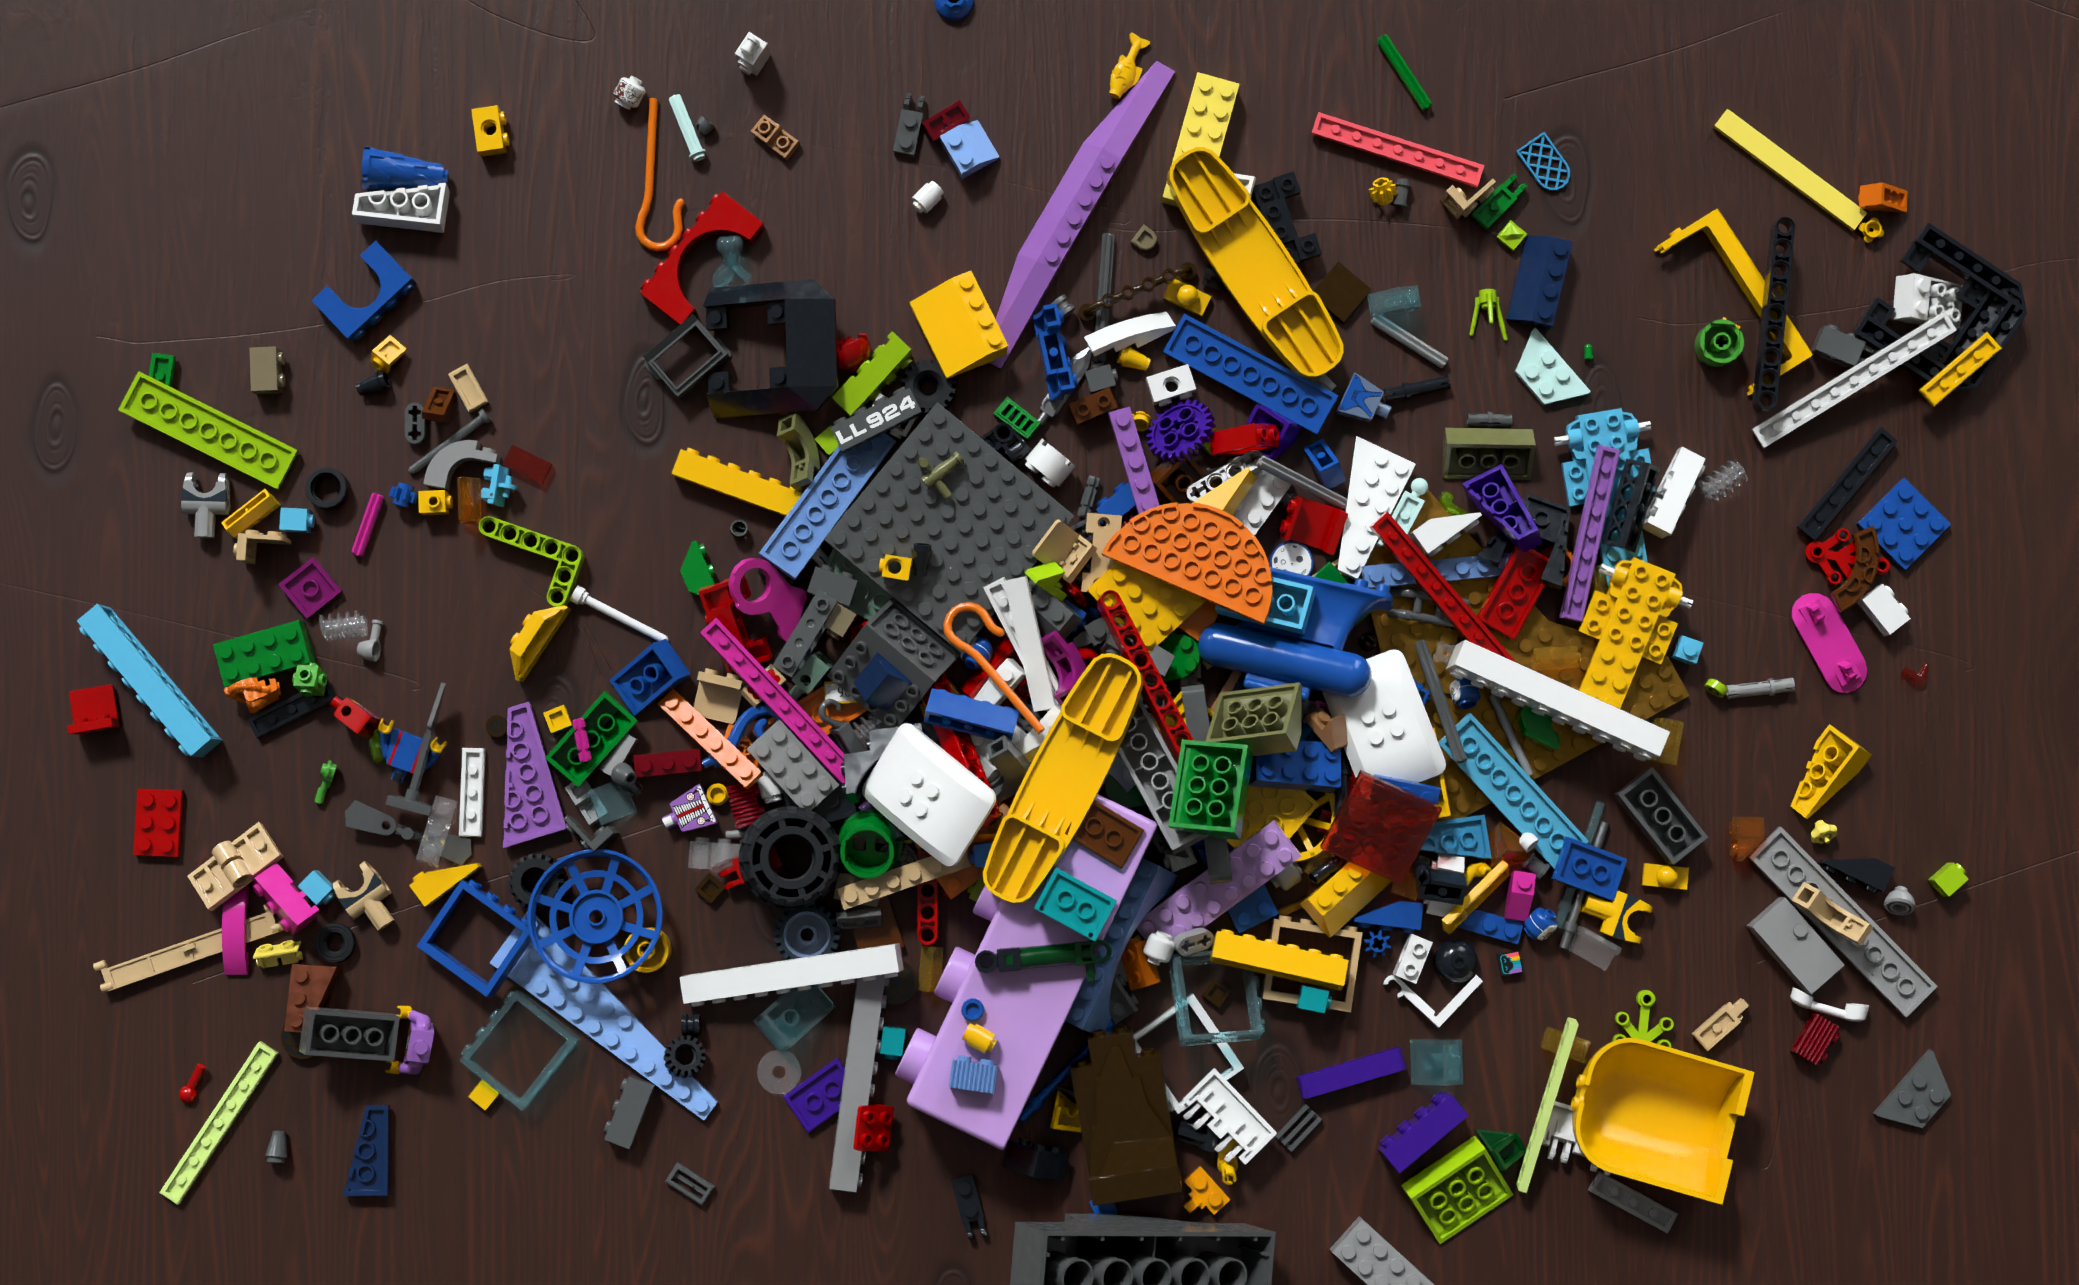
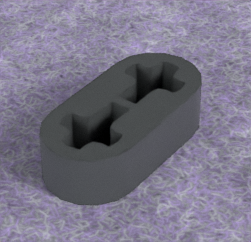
M416 402L410 403L405 409V438L413 445H420L426 440L427 419H422L424 406ZM416 407L421 411V414L417 415V422H415L414 416L410 414ZM415 426H417V431L421 433L417 440L410 436L411 433H414Z

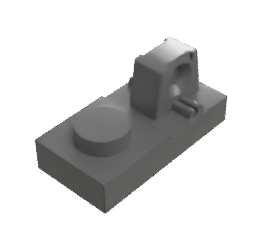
M841 904L840 912H836L837 925L840 930L883 926L880 907L870 906L855 910L854 906L844 910Z

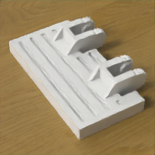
M1215 1068L1182 1099L1188 1106L1197 1100L1183 1115L1186 1120L1191 1118L1201 1106L1207 1110L1194 1123L1193 1127L1195 1130L1213 1116L1214 1118L1207 1126L1220 1139L1227 1132L1229 1133L1214 1148L1217 1152L1222 1151L1233 1138L1238 1143L1224 1158L1227 1163L1244 1149L1245 1151L1238 1158L1246 1165L1277 1134Z
M1556 1101L1542 1145L1549 1146L1547 1158L1553 1160L1556 1154L1557 1143H1564L1560 1159L1562 1163L1566 1164L1572 1143L1574 1144L1572 1154L1585 1156L1580 1151L1573 1134V1110L1570 1109V1105ZM1591 1163L1590 1171L1596 1172L1598 1167ZM1603 1170L1604 1175H1610V1172Z

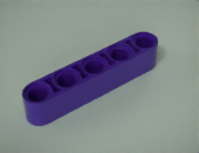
M1395 1047L1297 1076L1296 1080L1302 1099H1307L1405 1070L1406 1064L1401 1048Z

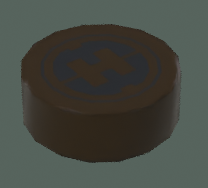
M499 715L490 717L486 722L488 734L493 737L504 736L507 733L506 718Z

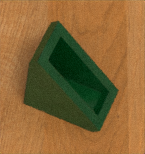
M1475 1129L1500 1171L1506 1170L1526 1153V1148L1517 1132L1507 1133Z

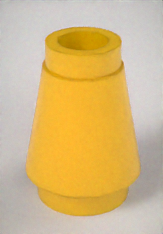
M1128 346L1119 351L1116 362L1120 363L1123 367L1146 371L1151 359Z

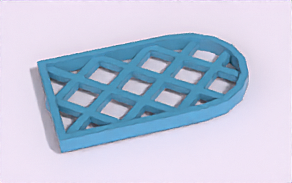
M1545 132L1516 151L1536 182L1543 189L1557 191L1568 183L1570 178L1569 166ZM1540 137H1542V138H1541V144H1540V143H1534V141H1536L1537 139H1539ZM1544 138L1547 140L1549 145L1543 144ZM1532 145L1540 147L1539 154L1531 153ZM1527 146H1529L1528 152L1521 151ZM1543 147L1550 148L1549 156L1542 155ZM1553 150H1554V152L1557 154L1558 157H1552V155H1553ZM1521 154L1528 155L1527 162ZM1530 156L1538 157L1537 164L1529 163ZM1541 158L1549 159L1548 166L1540 165ZM1552 160L1559 161L1558 168L1551 167ZM1562 163L1564 164L1566 170L1561 169ZM1531 167H1536V174ZM1539 168L1547 169L1546 177L1538 176ZM1550 170L1558 171L1557 179L1549 178ZM1560 172L1567 173L1566 180L1559 179ZM1539 179L1545 180V185ZM1548 180L1556 182L1555 188L1547 187Z

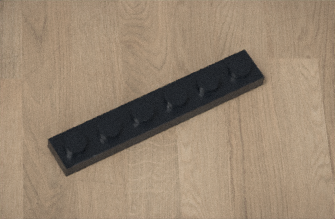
M1879 427L1796 528L1810 540L1815 541L1898 440L1885 429Z

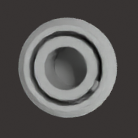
M1904 886L1895 887L1894 891L1886 896L1883 904L1884 908L1894 915H1908L1916 909L1914 898Z

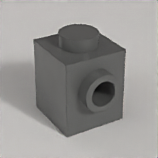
M1098 363L1091 366V370L1084 372L1090 395L1110 387V390L1115 389V382L1119 381L1116 369L1111 370L1110 364Z

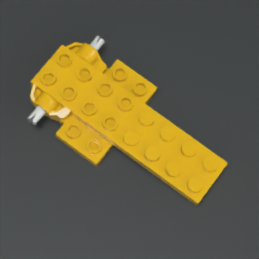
M1635 557L1631 558V561L1620 560L1614 568L1601 564L1600 568L1603 569H1599V573L1610 576L1608 591L1604 594L1594 590L1584 614L1583 622H1581L1578 629L1579 632L1599 640L1578 691L1618 709L1623 704L1641 657L1662 664L1678 623L1667 619L1670 612L1678 604L1688 609L1692 606L1690 604H1693V600L1682 596V584L1674 578L1676 574Z

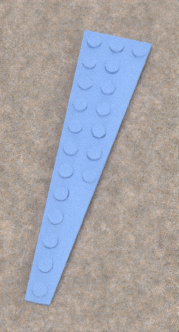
M528 911L523 917L528 918ZM536 915L535 922L536 928L539 930L537 932L539 939L541 940L552 935L550 928ZM515 927L490 961V964L498 969L523 931ZM532 941L530 942L508 977L702 1120H705L718 1101L693 1076L682 1078V1076L676 1077L674 1073L669 1072V1068H666L664 1065L666 1062L663 1058L666 1048L643 1026L633 1013L603 983L587 984L573 981L551 969L541 959ZM557 943L544 948L556 964L569 972L573 971L577 960L567 955ZM584 966L581 976L597 977Z

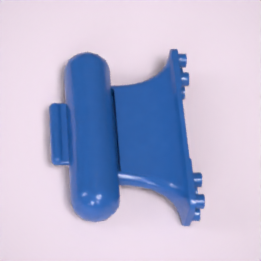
M1270 567L1272 577L1314 587L1316 594L1304 635L1240 620L1239 627L1225 623H1212L1203 630L1199 637L1198 651L1204 662L1215 667L1245 673L1244 687L1246 689L1300 682L1302 685V702L1308 700L1311 689L1346 698L1358 697L1368 689L1372 679V670L1365 658L1358 654L1343 651L1345 642L1355 624L1365 614L1374 610H1391L1394 604L1393 597L1389 593L1390 586L1386 584H1377L1375 590L1368 588L1369 582L1364 579H1356L1354 585L1349 583L1343 584Z

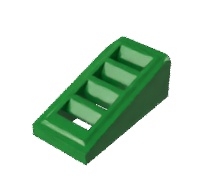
M1008 397L993 413L1002 422L1012 426L1015 432L1026 441L1030 439L1041 425V422ZM1010 405L1012 408L1003 416L1001 413ZM1015 410L1018 411L1019 413L1015 416V418L1012 421H1010L1009 417L1014 413ZM1021 416H1024L1025 419L1022 421V423L1019 426H1016V422L1021 418ZM1030 421L1032 424L1024 432L1022 428Z

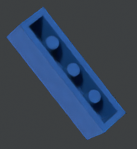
M932 688L923 722L994 741L1006 735L1012 741L1019 711L1008 706L1002 707L988 701L971 699L966 695H956L948 693L946 690Z

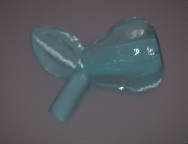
M739 235L719 237L716 241V248L724 264L715 271L712 279L713 286L723 287L733 280L735 273L748 282L752 275L739 265L744 250V240Z

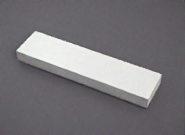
M462 748L459 836L482 837L485 748Z

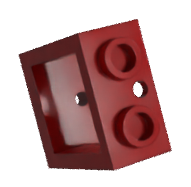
M1259 423L1216 431L1214 435L1209 436L1211 440V455L1238 456L1252 450L1261 451L1279 447L1280 437L1276 425Z

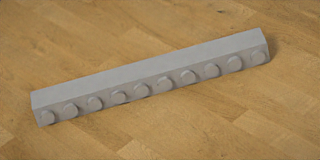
M884 974L876 975L875 980L863 981L862 978H857L829 1181V1189L856 1192L857 1186L861 1187L863 1173H859L860 1164L865 1162L866 1151L854 1150L853 1144L858 1107L860 1105H868L869 1097L873 1098L875 1084H871L872 1075H876L878 1062H874L875 1053L880 1051L881 1040L877 1039L878 1030L882 1031L884 1017H880L881 1008L885 1009L887 995H883L884 986L889 984V978H884Z

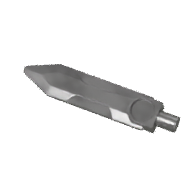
M1089 347L1070 360L1071 372H1075L1077 384L1083 377L1084 372L1089 368L1092 353ZM1047 394L1039 408L1041 414L1037 418L1041 425H1044L1049 417L1053 418L1055 414H1058L1071 394H1065L1063 400L1050 402L1049 394Z

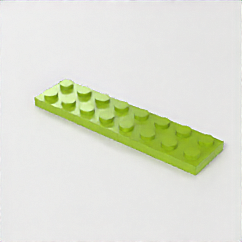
M139 371L118 409L278 490L299 452Z

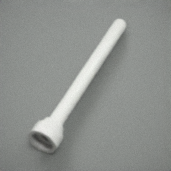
M580 586L575 588L570 598V601L577 605L579 603L584 605L585 603L657 641L664 639L669 641L666 635L588 596L589 593L586 592V589Z

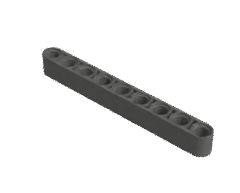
M1199 684L1181 687L1186 726L1194 741H1205L1210 725L1204 686ZM1206 837L1203 840L1210 885L1233 881L1227 839Z

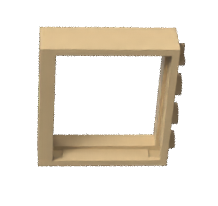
M1279 915L1278 919L1272 920L1270 939L1278 942L1280 927L1326 933L1318 925H1313L1314 920L1300 919V923L1292 922V917ZM1344 925V930L1339 929L1334 934L1354 938L1345 1001L1331 1000L1330 1009L1351 1012L1362 940V932H1357L1358 927ZM1264 974L1262 999L1297 1004L1299 994L1271 990L1273 976Z

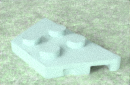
M1534 328L1516 367L1515 374L1542 405L1587 395L1590 392L1587 386L1542 334Z

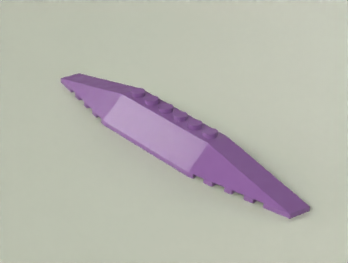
M1156 61L1083 142L1017 255L996 316V321L1009 347L1006 356L989 362L990 364L1002 369L1109 183H1111L1175 74L1174 70Z

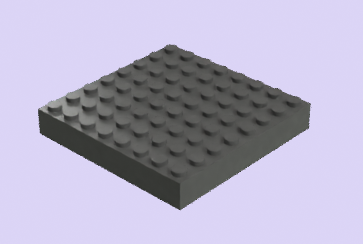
M937 402L824 540L961 653L962 650L950 643L944 634L943 623L946 614L952 607L960 603L971 602L982 606L992 617L995 610L983 587L1002 577H1005L1006 580L1024 577L1026 570L1032 568L1038 561L1032 555V551L1056 520H1061L1068 525L1074 518V515ZM957 451L964 462L962 464L959 463L941 479L952 493L948 498L944 499L935 485L928 489L921 480L928 471L925 467L919 466L917 461L919 458H925L929 462L928 465L933 469L940 463L953 457V453ZM914 543L932 545L931 550H933L927 576L914 575L913 561L909 581L882 577V572L878 571L880 559H885V554L912 558L911 549L914 548ZM898 561L891 562L889 565L890 572L892 574L899 573L901 564ZM965 611L954 618L952 630L959 639L969 644L985 624L977 613Z

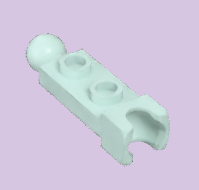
M1422 478L1413 480L1411 484L1412 493L1404 491L1392 514L1394 520L1406 534H1408L1425 502L1419 498L1420 495L1425 494L1428 490V483ZM1379 539L1377 542V546L1381 547L1383 543Z

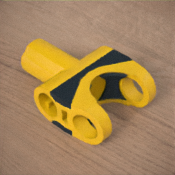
M1617 891L1614 901H1608L1588 893L1584 899L1581 912L1603 920L1599 932L1617 939L1640 944L1642 938L1636 936L1629 929L1627 924L1628 917L1634 911L1651 913L1653 907L1634 896Z

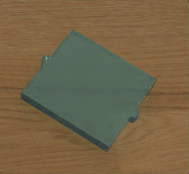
M611 782L588 791L593 804L592 810H595L600 825L637 812L632 799L633 794L629 792L628 786Z

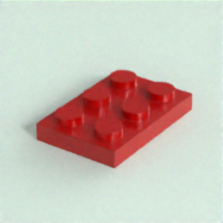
M137 788L133 855L180 857L183 790Z

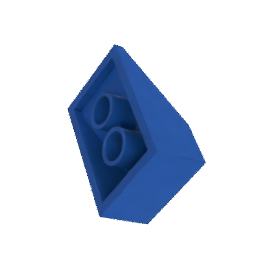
M664 639L652 643L609 681L632 714L636 716L676 688L691 673L668 640Z

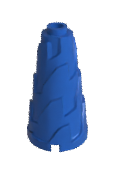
M365 146L361 175L364 177V180H361L362 190L411 189L422 185L436 186L439 183H448V170H444V166H441V164L426 162L417 158L403 156V154Z

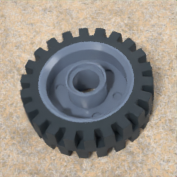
M819 903L800 909H786L778 919L774 933L777 949L786 960L835 953L841 938V930L837 925L836 916L831 910ZM805 928L811 929L814 933L811 941H806L802 938V931Z

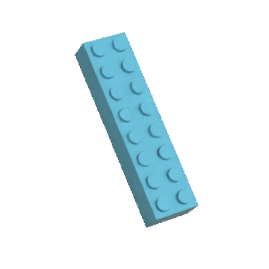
M96 604L77 620L81 626L79 628L81 633L87 638L91 637L95 642L94 648L101 655L105 654L107 656L109 666L114 671H119L123 675L122 681L130 689L134 688L138 693L136 695L137 699L143 705L147 704L150 707L152 717L157 722L161 721L166 726L165 732L170 738H176L180 743L179 749L186 756L203 758L223 741L111 607Z

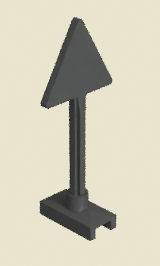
M441 682L427 723L426 728L428 729L423 737L410 788L407 789L405 797L389 795L385 805L427 816L432 814L434 806L418 801L420 795L419 787L429 755L430 744L433 740V729L437 726L446 683Z

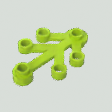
M1641 990L1636 995V1002L1641 1006L1638 1031L1629 1021L1630 1018L1627 1013L1618 1012L1615 1015L1616 1023L1622 1025L1631 1038L1649 1042L1664 1031L1671 1030L1674 1026L1671 1018L1663 1017L1660 1019L1659 1024L1647 1032L1650 1007L1655 1003V995L1649 990ZM1645 995L1650 996V1001L1648 1003H1644L1643 997ZM1621 1014H1624L1626 1017L1623 1023L1619 1022L1618 1019ZM1664 1020H1668L1670 1022L1668 1028L1663 1027ZM1616 1034L1614 1035L1612 1041H1615L1620 1036L1622 1038L1626 1037L1622 1034ZM1661 1039L1657 1042L1659 1045L1662 1042H1666L1667 1047L1671 1048V1043L1668 1040Z

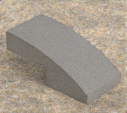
M587 779L579 787L573 782L565 787L574 804L579 808L591 827L610 815Z

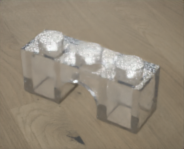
M436 795L416 857L417 863L439 868L446 839L458 808V801Z

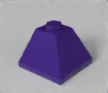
M1256 403L1246 425L1259 423L1277 426L1280 436L1279 447L1260 451L1263 456L1272 460L1279 457L1294 443L1302 428L1299 424L1259 403Z

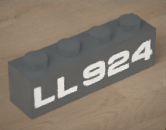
M902 387L893 392L894 396L888 399L882 397L873 402L874 406L868 409L862 407L853 412L854 416L848 419L842 417L833 422L834 426L830 428L842 452L846 453L922 415L923 413L911 389Z

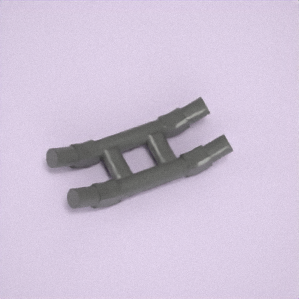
M1391 588V595L1415 598L1413 612L1391 609L1387 611V617L1455 628L1447 617H1443L1444 614L1437 606L1435 615L1422 613L1423 600L1432 601L1424 591L1410 588ZM1462 598L1464 602L1469 606L1470 600Z

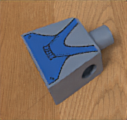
M1354 372L1335 413L1360 421L1370 422L1374 414L1386 419L1391 406L1380 402L1384 394L1381 389Z

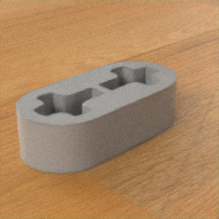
M1202 927L1180 933L1173 940L1174 950L1183 956L1206 950L1212 945L1214 936L1210 931Z

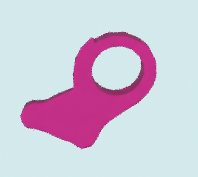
M757 558L742 560L733 568L728 583L730 595L735 602L736 608L749 615L769 612L777 625L778 636L787 642L800 621L803 607L807 600L806 591L790 585L775 566L768 561ZM759 568L766 578L765 590L756 600L747 601L740 591L741 579L748 570Z

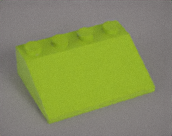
M1473 1136L1401 1185L1439 1244H1442L1514 1195L1486 1148L1476 1136Z

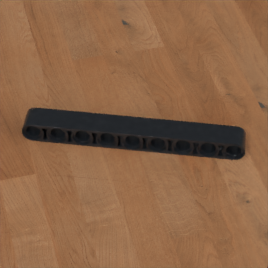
M1781 217L1770 229L1752 406L1759 413H1765L1774 408L1778 398L1795 236V223L1789 217ZM1779 224L1786 226L1787 233H1782L1779 230ZM1778 245L1784 248V255L1777 252L1776 247ZM1774 267L1780 268L1783 275L1777 276L1774 272ZM1775 288L1780 292V298L1772 295V289ZM1770 310L1777 312V320L1770 317ZM1768 332H1773L1775 334V341H1770L1768 339ZM1765 353L1773 356V363H1768L1765 360ZM1763 375H1768L1770 377V385H1767L1763 382ZM1762 396L1768 399V407L1761 404L1760 398Z

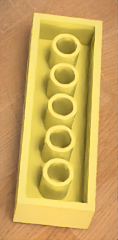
M1197 72L1172 163L1179 156L1195 147H1205L1212 150L1218 157L1220 156L1239 83ZM1166 183L1161 203L1178 207Z

